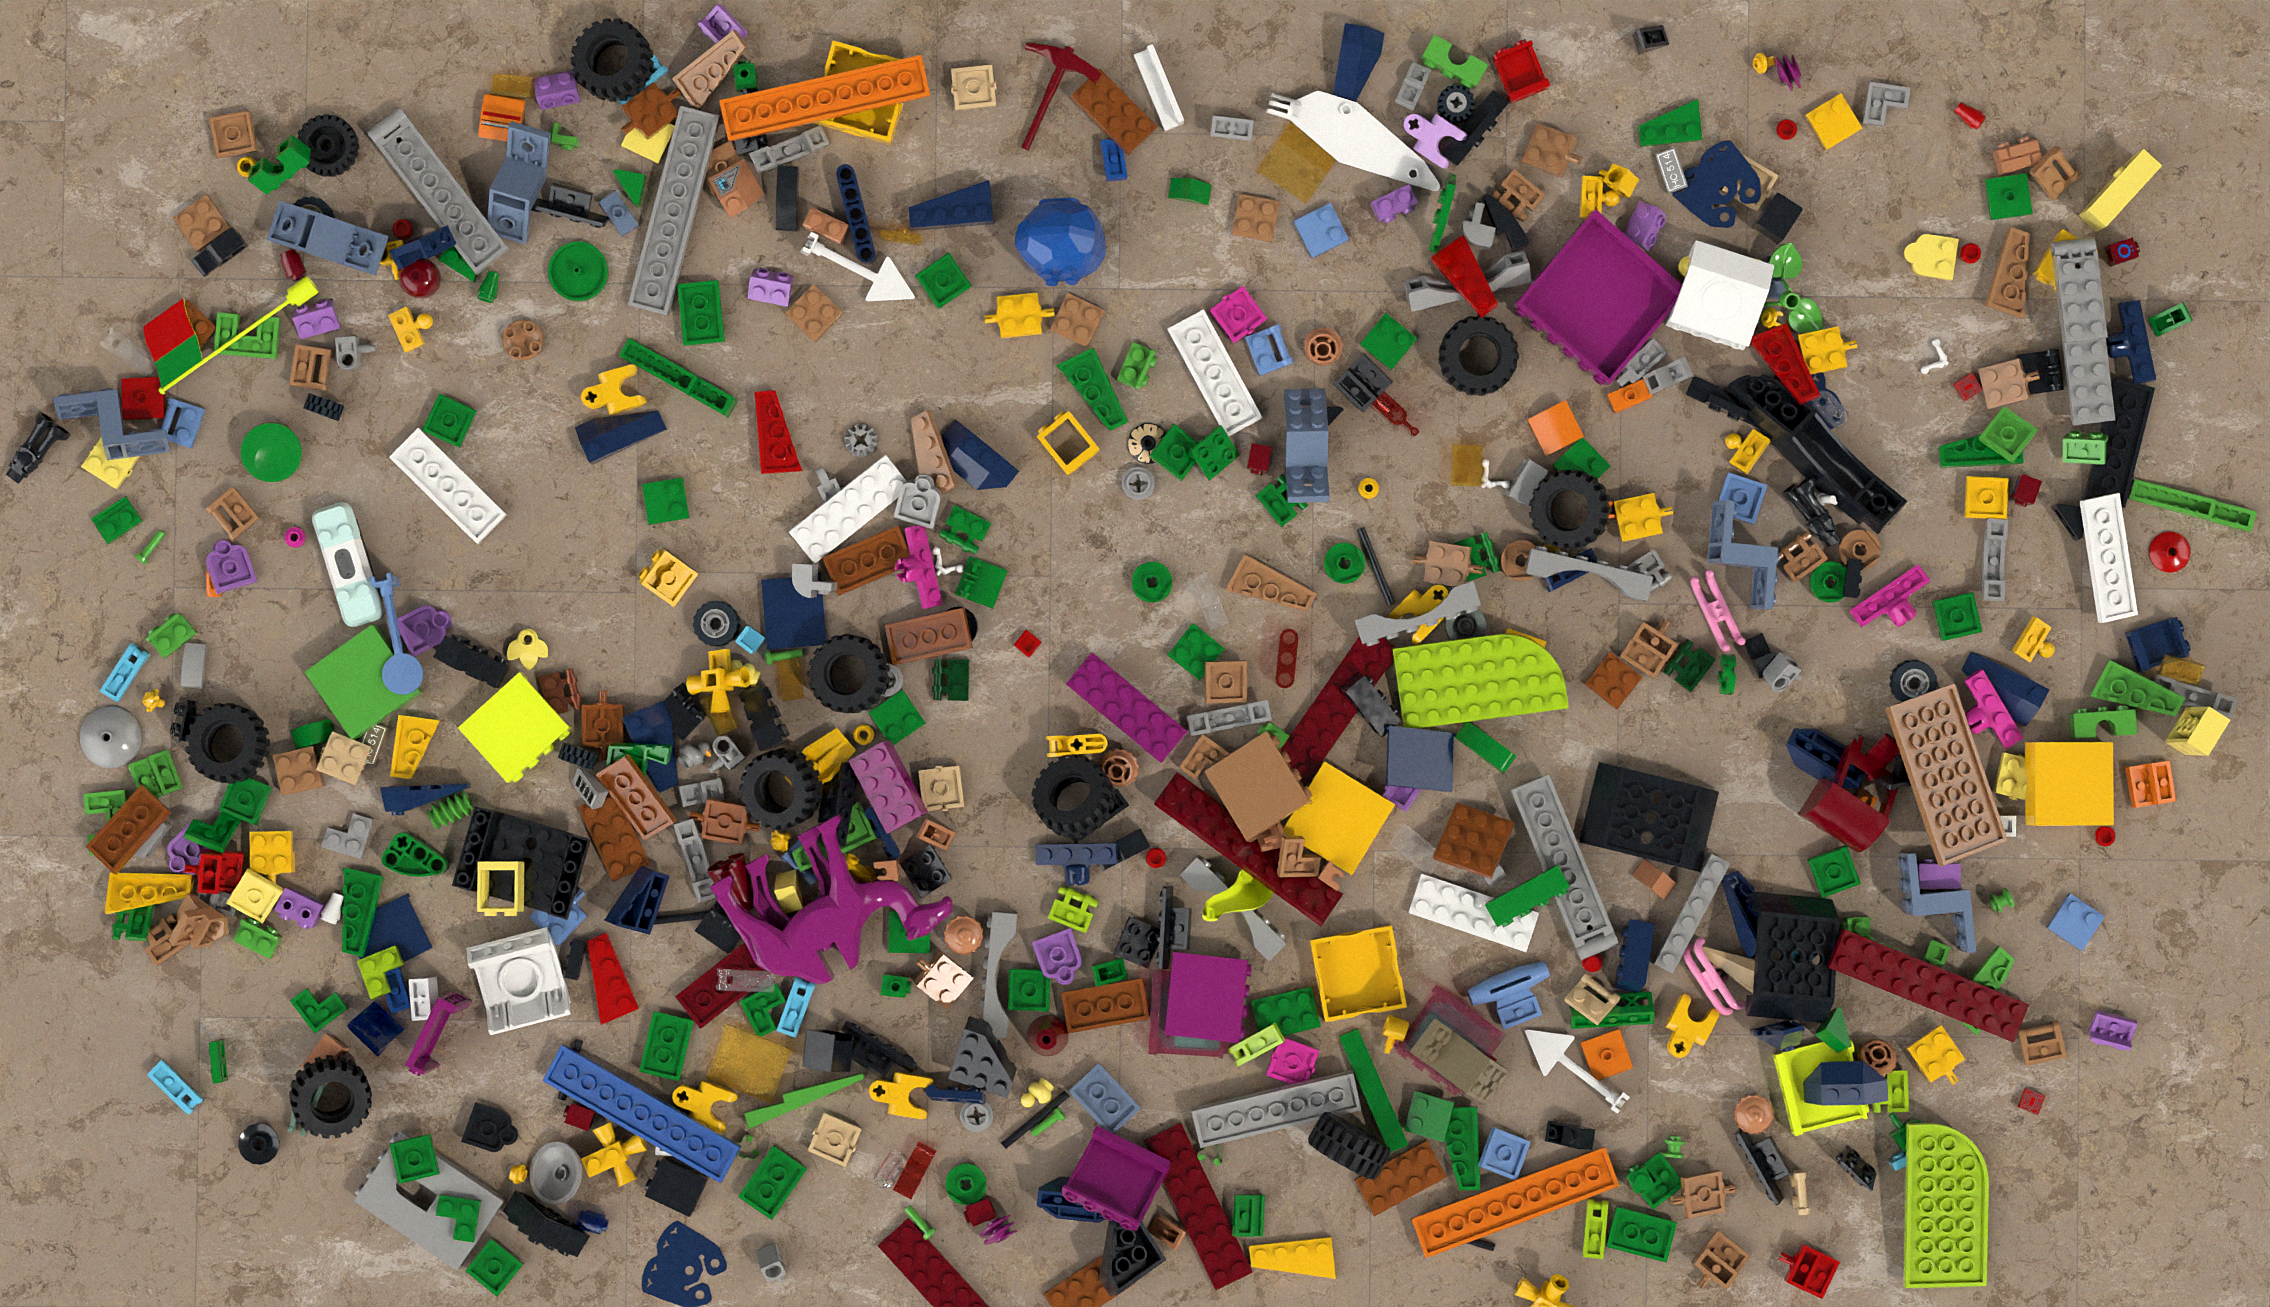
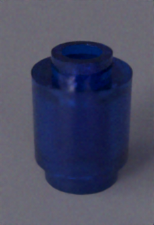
M581 1210L577 1227H581V1230L601 1235L602 1231L606 1232L609 1220L606 1219L605 1214L591 1210Z

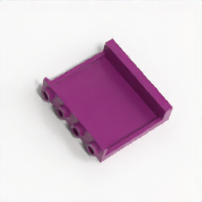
M1174 951L1165 1035L1239 1043L1240 1038L1244 1039L1245 1026H1242V1018H1246L1248 1007L1244 1005V998L1249 997L1250 985H1246L1247 976L1251 977L1252 964H1248L1249 959Z
M455 992L438 997L405 1066L409 1067V1072L420 1076L440 1067V1064L429 1059L451 1013L455 1014L469 1008L472 1000Z
M1096 1126L1092 1139L1066 1185H1063L1062 1195L1069 1202H1077L1088 1211L1098 1212L1103 1218L1109 1221L1114 1220L1127 1230L1133 1229L1137 1231L1170 1169L1171 1161Z

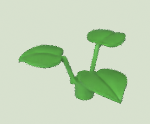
M1786 243L1773 252L1768 262L1774 265L1772 276L1781 277V282L1786 291L1780 294L1778 302H1765L1764 306H1783L1791 309L1792 311L1788 315V322L1790 327L1797 332L1807 333L1823 330L1822 315L1817 304L1809 298L1800 299L1797 294L1791 292L1792 289L1785 281V278H1795L1802 270L1800 254L1795 249L1793 243ZM1761 311V314H1760V317H1759V319H1758V322L1761 321V316H1762L1763 311Z

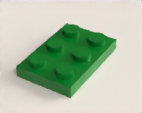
M719 280L677 284L683 346L725 342Z
M1311 986L1251 1000L1258 1031L1273 1023H1276L1283 1036L1321 1027Z
M653 1011L639 1072L680 1081L694 1020Z
M773 1145L738 1197L770 1220H773L808 1168Z
M1616 1206L1606 1247L1667 1263L1677 1222Z

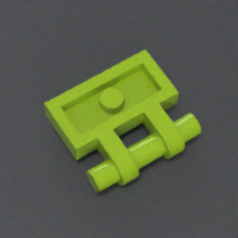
M1060 886L1058 893L1064 895L1065 898L1063 901L1055 899L1048 919L1086 933L1094 915L1086 911L1089 905L1096 908L1099 900L1091 898L1092 895L1087 893L1084 895L1076 892L1072 887ZM1071 898L1082 902L1081 908L1070 905Z
M1892 1070L1891 1073L1886 1074L1888 1101L1872 1103L1873 1113L1881 1112V1104H1887L1888 1113L1909 1112L1908 1070Z

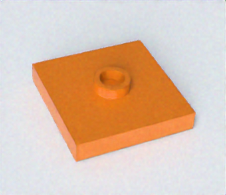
M1619 1028L1580 1042L1591 1075L1596 1080H1601L1633 1068Z

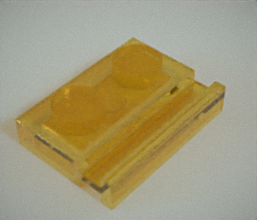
M1452 444L1451 486L1481 487L1482 445Z

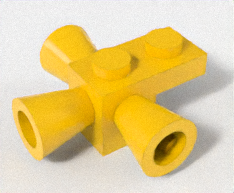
M730 649L708 651L710 670L701 671V675H688L686 680L687 689L691 695L702 691L713 693L710 713L729 712L731 709L726 691H732L733 686L748 687L750 684V673L746 667L732 671Z
M611 1122L592 1130L604 1147L581 1158L589 1178L614 1167L618 1187L637 1179L625 1161L630 1158L629 1155L647 1151L644 1139L635 1134L624 1143L622 1139L616 1141Z
M1560 1274L1552 1275L1550 1281H1544L1539 1289L1525 1277H1522L1514 1292L1515 1296L1533 1301L1530 1307H1577L1560 1301L1561 1295L1569 1289L1568 1280Z

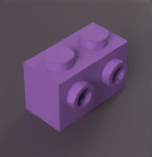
M1408 184L1372 201L1370 206L1378 222L1384 221L1386 224L1395 220L1396 215L1402 212L1406 215L1414 211V207L1418 202Z
M1921 859V863H1917L1920 889H1961V864L1952 862L1944 866H1938V863H1934V859Z
M286 887L274 910L279 912V917L289 921L294 919L298 921V926L309 929V927L317 926L322 915L320 913L326 904L291 887Z

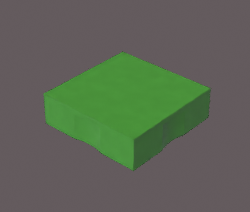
M374 624L305 671V674L351 740L359 739L370 729L380 724L389 714L403 708L424 693L422 688L419 687L415 692L399 695L391 692L385 686L382 679V670L385 663L394 656V649L378 625Z

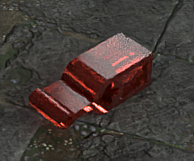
M1385 391L1371 405L1392 426L1398 427L1402 425L1409 431V435L1412 437L1419 433L1418 428L1412 427L1406 421L1407 413L1404 408ZM1394 412L1397 414L1398 412H1400L1402 414L1400 416L1402 421H1394V415L1392 413Z
M918 1141L893 1190L912 1199L937 1150Z

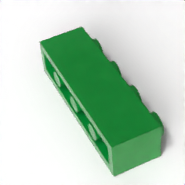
M1556 864L1490 900L1485 906L1496 926L1502 925L1504 928L1514 922V917L1520 915L1522 918L1532 912L1531 908L1536 905L1539 908L1550 903L1549 898L1555 895L1558 898L1569 892L1567 889L1571 885L1560 865Z

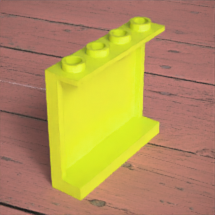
M522 672L514 676L458 727L507 783L512 781L514 783L518 782L524 776L522 772L528 767L532 769L539 763L538 758L543 753L545 755L549 754L555 748L553 744L558 740L563 741L570 735L569 730L572 728L527 680L528 678Z
M1850 1040L1852 1047L1839 1053L1835 1052L1823 1041L1797 1047L1788 1052L1772 1053L1791 1133L1794 1136L1802 1135L1806 1131L1860 1118L1868 1119V1104L1822 1106L1804 1103L1803 1082L1821 1062L1854 1061L1852 1053L1855 1052L1852 1040Z

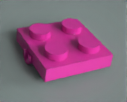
M1244 286L1231 295L1227 294L1222 298L1223 301L1210 309L1211 314L1234 344L1247 334L1250 335L1255 331L1256 327L1267 320V317Z
M1284 1037L1285 1041L1276 1046L1275 1050L1272 1051L1266 1075L1289 1084L1309 1080L1310 1074H1313L1315 1071L1314 1064L1319 1049Z

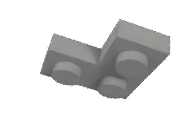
M1869 82L1862 123L1884 126L1887 107L1908 108L1910 88Z
M354 813L348 832L327 827L322 848L363 859L375 819Z

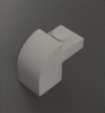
M1476 202L1475 206L1470 207L1468 219H1471V222L1465 220L1462 222V234H1464L1470 245L1490 250L1496 228L1480 224L1484 204Z
M1683 357L1642 377L1651 395L1692 377L1693 373L1686 357Z
M792 564V582L797 592L801 595L814 598L817 597V590L818 594L830 595V591L837 590V582L818 581V564Z

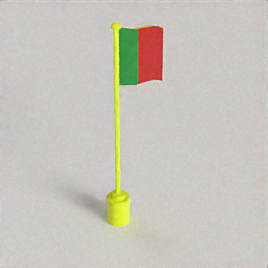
M305 276L287 289L288 294L286 295L287 300L204 359L202 358L198 338L187 315L184 298L143 326L145 341L157 367L161 383L159 392L166 394V390L289 303L292 305L296 304L297 306L304 304L319 293L316 285L308 276Z

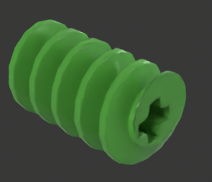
M462 790V797L455 793L454 801L448 796L446 797L447 804L439 800L438 808L433 803L431 804L432 810L429 811L427 809L429 818L437 830L441 828V823L447 826L449 820L452 823L456 822V816L459 819H463L464 814L467 816L471 815V810L473 811L474 807L470 797L464 790Z

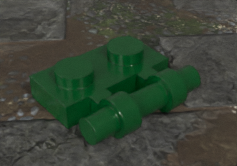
M1686 639L1683 645L1680 644L1678 646V651L1674 657L1667 661V666L1662 672L1670 676L1673 670L1676 671L1678 675L1674 681L1691 693L1716 659L1700 647L1693 653L1689 649L1694 643ZM1686 656L1689 660L1682 668L1678 664Z
M934 659V667H932L934 686L931 689L933 700L942 701V692H948V701H969V660L948 659V668L942 667V659ZM942 674H948V686H942Z

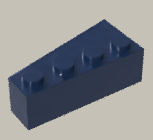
M987 180L909 207L911 231L993 224L990 181Z

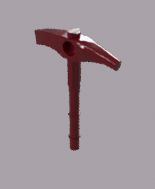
M1027 42L1025 45V50L1046 57L1056 66L1021 148L1029 151L1034 141V137L1064 72L1083 74L1095 84L1102 75L1095 67L1073 54L1074 49L1069 46H1065L1062 49Z

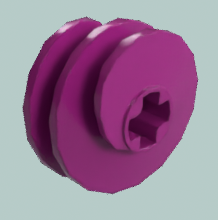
M1783 55L1784 67L1779 59L1775 58L1781 83L1786 82L1790 91H1793V79L1798 88H1801V73L1794 55H1791L1792 64L1787 56Z
M1011 1214L997 1218L987 1224L988 1228L980 1234L981 1238L988 1237L984 1241V1245L999 1243L1017 1232V1230L1006 1231L1015 1222L1002 1224L1011 1217Z

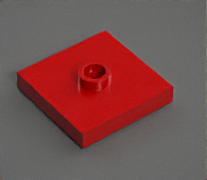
M159 377L121 378L123 420L164 419L165 394L159 392L161 387Z

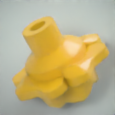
M153 689L152 692L145 693L142 702L146 706L147 712H152L157 706L163 708L165 700L160 699L159 689Z
M778 830L771 832L770 844L773 846V849L781 850L783 853L788 851V841L792 839L789 832L783 834Z

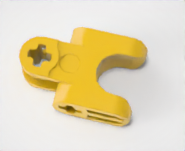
M627 365L598 374L600 384L584 389L581 394V401L591 409L607 406L609 415L644 406L647 403L645 397L641 395L628 397L621 390L624 380L636 375L637 366ZM591 393L597 396V398L594 399V403L588 400V398H590Z
M1434 585L1421 595L1414 589L1389 614L1388 618L1399 619L1406 613H1413L1418 617L1430 612L1448 596V590L1443 585ZM1434 590L1437 592L1441 590L1443 592L1441 594L1442 600L1433 599L1435 595L1433 593ZM1444 617L1437 619L1438 624L1444 619ZM1426 623L1419 625V630L1412 636V642L1415 645L1420 643L1438 624L1428 627Z
M1102 734L1046 736V740H1049L1050 749L1047 757L1102 753L1108 746L1107 739ZM1075 741H1079L1081 743V747H1079V749H1075V747H1073V743H1075Z
M1685 992L1679 996L1665 1024L1666 1028L1673 1031L1667 1042V1050L1671 1055L1678 1058L1685 1057L1690 1052L1694 1042L1701 1046L1705 1044L1720 1015V1012L1712 1008L1706 1012L1703 1019L1692 1021L1688 1016L1691 998ZM1681 1042L1682 1050L1676 1051L1674 1044Z
M894 1072L893 1081L875 1080L869 1088V1094L877 1102L889 1103L887 1112L889 1114L926 1119L927 1111L922 1107L914 1106L909 1100V1093L914 1088H927L929 1085H933V1079L928 1076ZM879 1085L885 1090L881 1095H877V1091L874 1090Z
M704 1080L701 1081L699 1089L684 1084L677 1087L672 1095L673 1102L677 1106L690 1110L688 1116L719 1133L725 1132L726 1124L722 1120L715 1118L712 1114V1104L718 1100L734 1102L738 1098L736 1092ZM686 1091V1096L689 1098L682 1101L681 1096L678 1094Z

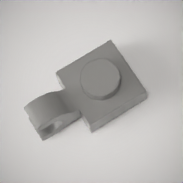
M821 466L815 469L821 481V484L816 487L825 503L834 494L839 492L841 488L835 477L829 479L824 468Z

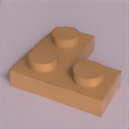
M1202 734L1179 768L1196 780L1207 763L1213 766L1229 756L1230 753Z
M1282 836L1277 875L1279 877L1318 876L1321 857L1318 854H1302L1305 840L1303 836Z

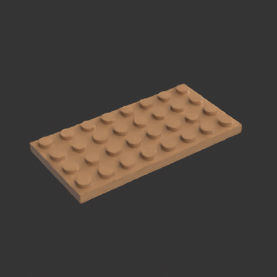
M1955 683L1885 708L1938 866L1947 865L2008 841Z

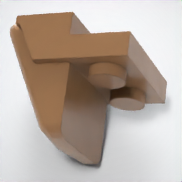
M188 894L175 915L178 923L169 941L172 946L190 943L194 949L211 946L213 941H217L229 933L228 919L196 895Z

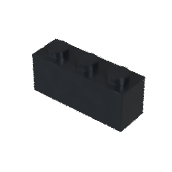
M1357 672L1340 687V690L1377 735L1384 737L1388 732L1386 726H1396L1401 722L1397 717L1399 713L1392 705L1389 706L1385 702L1386 696L1379 689L1376 691L1372 686L1374 681L1369 675L1366 674L1364 676Z

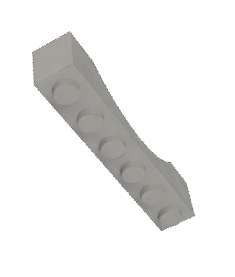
M1524 251L1504 255L1497 263L1483 271L1492 292L1532 282L1529 261ZM1427 276L1404 280L1406 297L1411 312L1464 299L1448 280L1433 279Z
M1536 546L1535 549H1530L1524 574L1547 578L1563 571H1587L1600 575L1610 581L1626 598L1644 602L1648 601L1653 577L1648 576L1649 572L1637 569L1636 573L1628 571L1629 567L1616 565V568L1608 566V562L1596 560V563L1588 562L1587 557L1576 555V558L1567 557L1568 553L1556 551L1553 554L1547 552V548Z
M1474 581L1453 587L1448 596L1437 607L1421 616L1409 619H1390L1372 614L1354 621L1362 644L1367 643V646L1379 643V638L1386 636L1387 640L1398 637V632L1403 630L1410 633L1419 630L1418 626L1425 623L1427 627L1438 624L1437 619L1446 617V620L1458 617L1457 613L1464 610L1466 614L1477 611V606L1481 605Z
M1708 853L1683 908L1665 939L1660 944L1651 963L1673 974L1730 863Z
M1196 857L1179 874L1194 890H1205L1219 894L1229 889L1224 884L1226 879L1218 871L1214 874L1209 869L1211 864L1203 857L1201 859ZM1254 910L1241 912L1249 924L1254 947L1270 961L1286 945L1284 941L1286 937L1278 929L1273 931L1268 926L1271 922L1263 914L1259 917Z
M993 911L992 915H988L987 928H991L990 936H986L985 948H989V955L984 957L983 969H987V977L982 979V990H985V998L980 1000V1010L984 1011L983 1019H979L991 1025L995 1037L1006 1038L1009 1016L998 997L996 970L1003 949L1016 935L1018 913Z

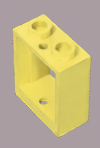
M478 862L477 912H484V916H497V912H504V916H517V912H524V862ZM489 870H515L514 906L489 907Z

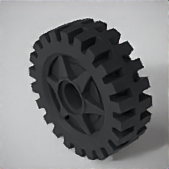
M323 114V116L317 115L315 118H310L307 123L302 125L303 128L297 133V139L311 149L310 162L306 166L308 170L323 177H335V175L344 174V171H348L350 166L354 165L356 162L355 158H358L359 140L354 129L346 121L334 115ZM326 141H331L332 147L329 150L324 151V143Z

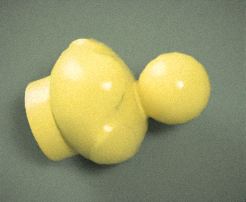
M732 660V671L746 667L750 673L749 686L756 687L761 672L757 671L751 663L742 665L741 660Z
M1041 1077L1038 1082L1030 1083L1028 1086L1029 1093H1022L1021 1104L1024 1107H1031L1035 1103V1098L1041 1104L1049 1102L1052 1095L1051 1091L1054 1087Z

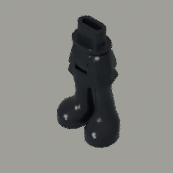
M42 412L36 415V424L30 436L23 445H20L19 451H16L13 458V463L9 464L11 468L6 475L18 484L24 477L27 478L28 474L38 468V465L43 462L47 451L56 441H66L71 436L66 429L54 424V420ZM49 429L38 448L33 450V447L43 433Z
M1812 475L1799 484L1795 483L1782 492V495L1804 516L1806 520L1805 525L1810 527V530L1819 537L1820 541L1824 540L1827 547H1830L1841 541L1837 534L1838 529L1835 528L1828 509L1822 506L1813 492L1817 480ZM1804 500H1805V501L1808 503V505L1812 508V510L1814 511L1815 514H1813V513L1811 512V510L1808 508V506L1806 505V503L1804 502Z

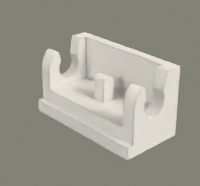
M437 976L409 979L412 1021L428 1019L438 999Z

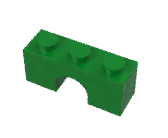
M290 135L277 147L276 159L280 163H272L265 157L261 158L250 167L248 181L266 195L273 190L276 191L285 180L291 179L299 169L305 168L309 164L311 149L295 136Z

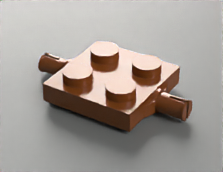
M653 82L622 105L621 109L628 116L630 122L623 126L621 131L627 135L633 129H636L647 140L677 119L679 111L673 106L672 100L681 95L679 90L674 88L666 95Z
M598 690L599 703L582 705V746L599 748V760H607V748H609L611 743H624V722L622 719L624 717V704L613 705L607 703V690Z
M708 797L703 813L690 812L689 819L694 818L696 821H701V838L742 845L746 830L759 832L760 823L748 822L745 810L747 806L744 803Z

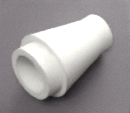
M332 893L331 898L320 913L322 914L320 919L336 925L337 921H340L344 896Z

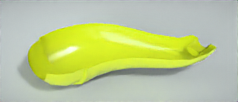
M1241 870L1234 885L1206 901L1202 917L1206 921H1216L1221 915L1226 913L1250 911L1260 908L1271 899L1274 892L1244 870Z

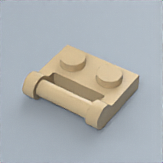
M1585 973L1580 982L1565 997L1564 1001L1598 1025L1621 997L1616 993L1613 994L1592 979V975ZM1588 985L1606 998L1608 1002L1605 1004L1584 988Z
M1801 1168L1792 1169L1793 1175H1790V1184L1795 1190V1195L1792 1196L1793 1207L1797 1209L1798 1215L1810 1214V1207L1807 1203L1806 1172Z

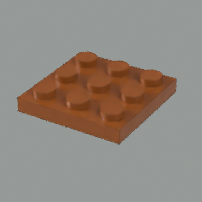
M1456 802L1433 858L1434 860L1492 879L1515 824L1513 821Z

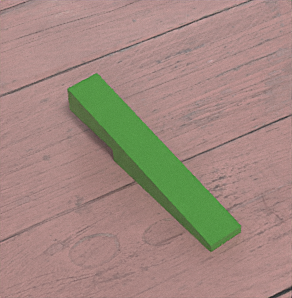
M2134 479L2129 500L2248 533L2252 531L2257 511Z
M862 1072L785 1092L783 1094L784 1102L746 1111L744 1114L748 1129L865 1078V1073Z

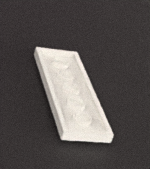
M1204 309L1167 329L1219 426L1222 425L1228 437L1262 419L1258 408Z
M417 428L389 457L477 544L507 516L420 428Z
M885 454L790 529L789 533L815 564L899 497L901 487L906 482V479Z
M2120 493L2081 500L2080 508L2098 623L2138 615Z
M1424 874L1420 875L1408 911L1410 914L1524 952L1527 951L1539 915L1538 912L1532 911L1522 918L1520 915L1514 917V922L1504 928L1502 925L1497 927L1485 906L1487 902L1494 899L1493 897Z

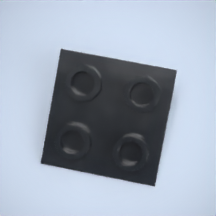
M2058 349L2017 355V359L2019 358L2022 361L2026 374L2035 371L2039 372L2035 376H2040V379L2028 382L2030 395L2064 390Z
M683 682L673 689L664 701L672 719V729L682 740L711 711L695 694L691 695L687 686Z
M180 698L179 702L175 703L174 714H176L175 723L172 722L170 727L172 739L181 742L185 741L186 735H190L191 730L184 726L190 725V723L184 721L185 719L194 720V717L186 716V714L195 716L196 701Z
M931 844L899 863L921 898L952 880L951 873L947 871L944 866L945 863H942L941 857L939 858L934 850L935 847H932Z
M718 901L714 903L694 930L727 954H729L741 938Z
M1129 916L1113 955L1148 968L1158 946L1157 936L1160 929Z
M1846 1146L1844 1154L1840 1153L1837 1155V1163L1844 1170L1847 1168L1846 1172H1851L1850 1176L1854 1177V1180L1860 1186L1867 1187L1870 1191H1873L1877 1175L1875 1169L1870 1164H1866L1856 1150H1851Z

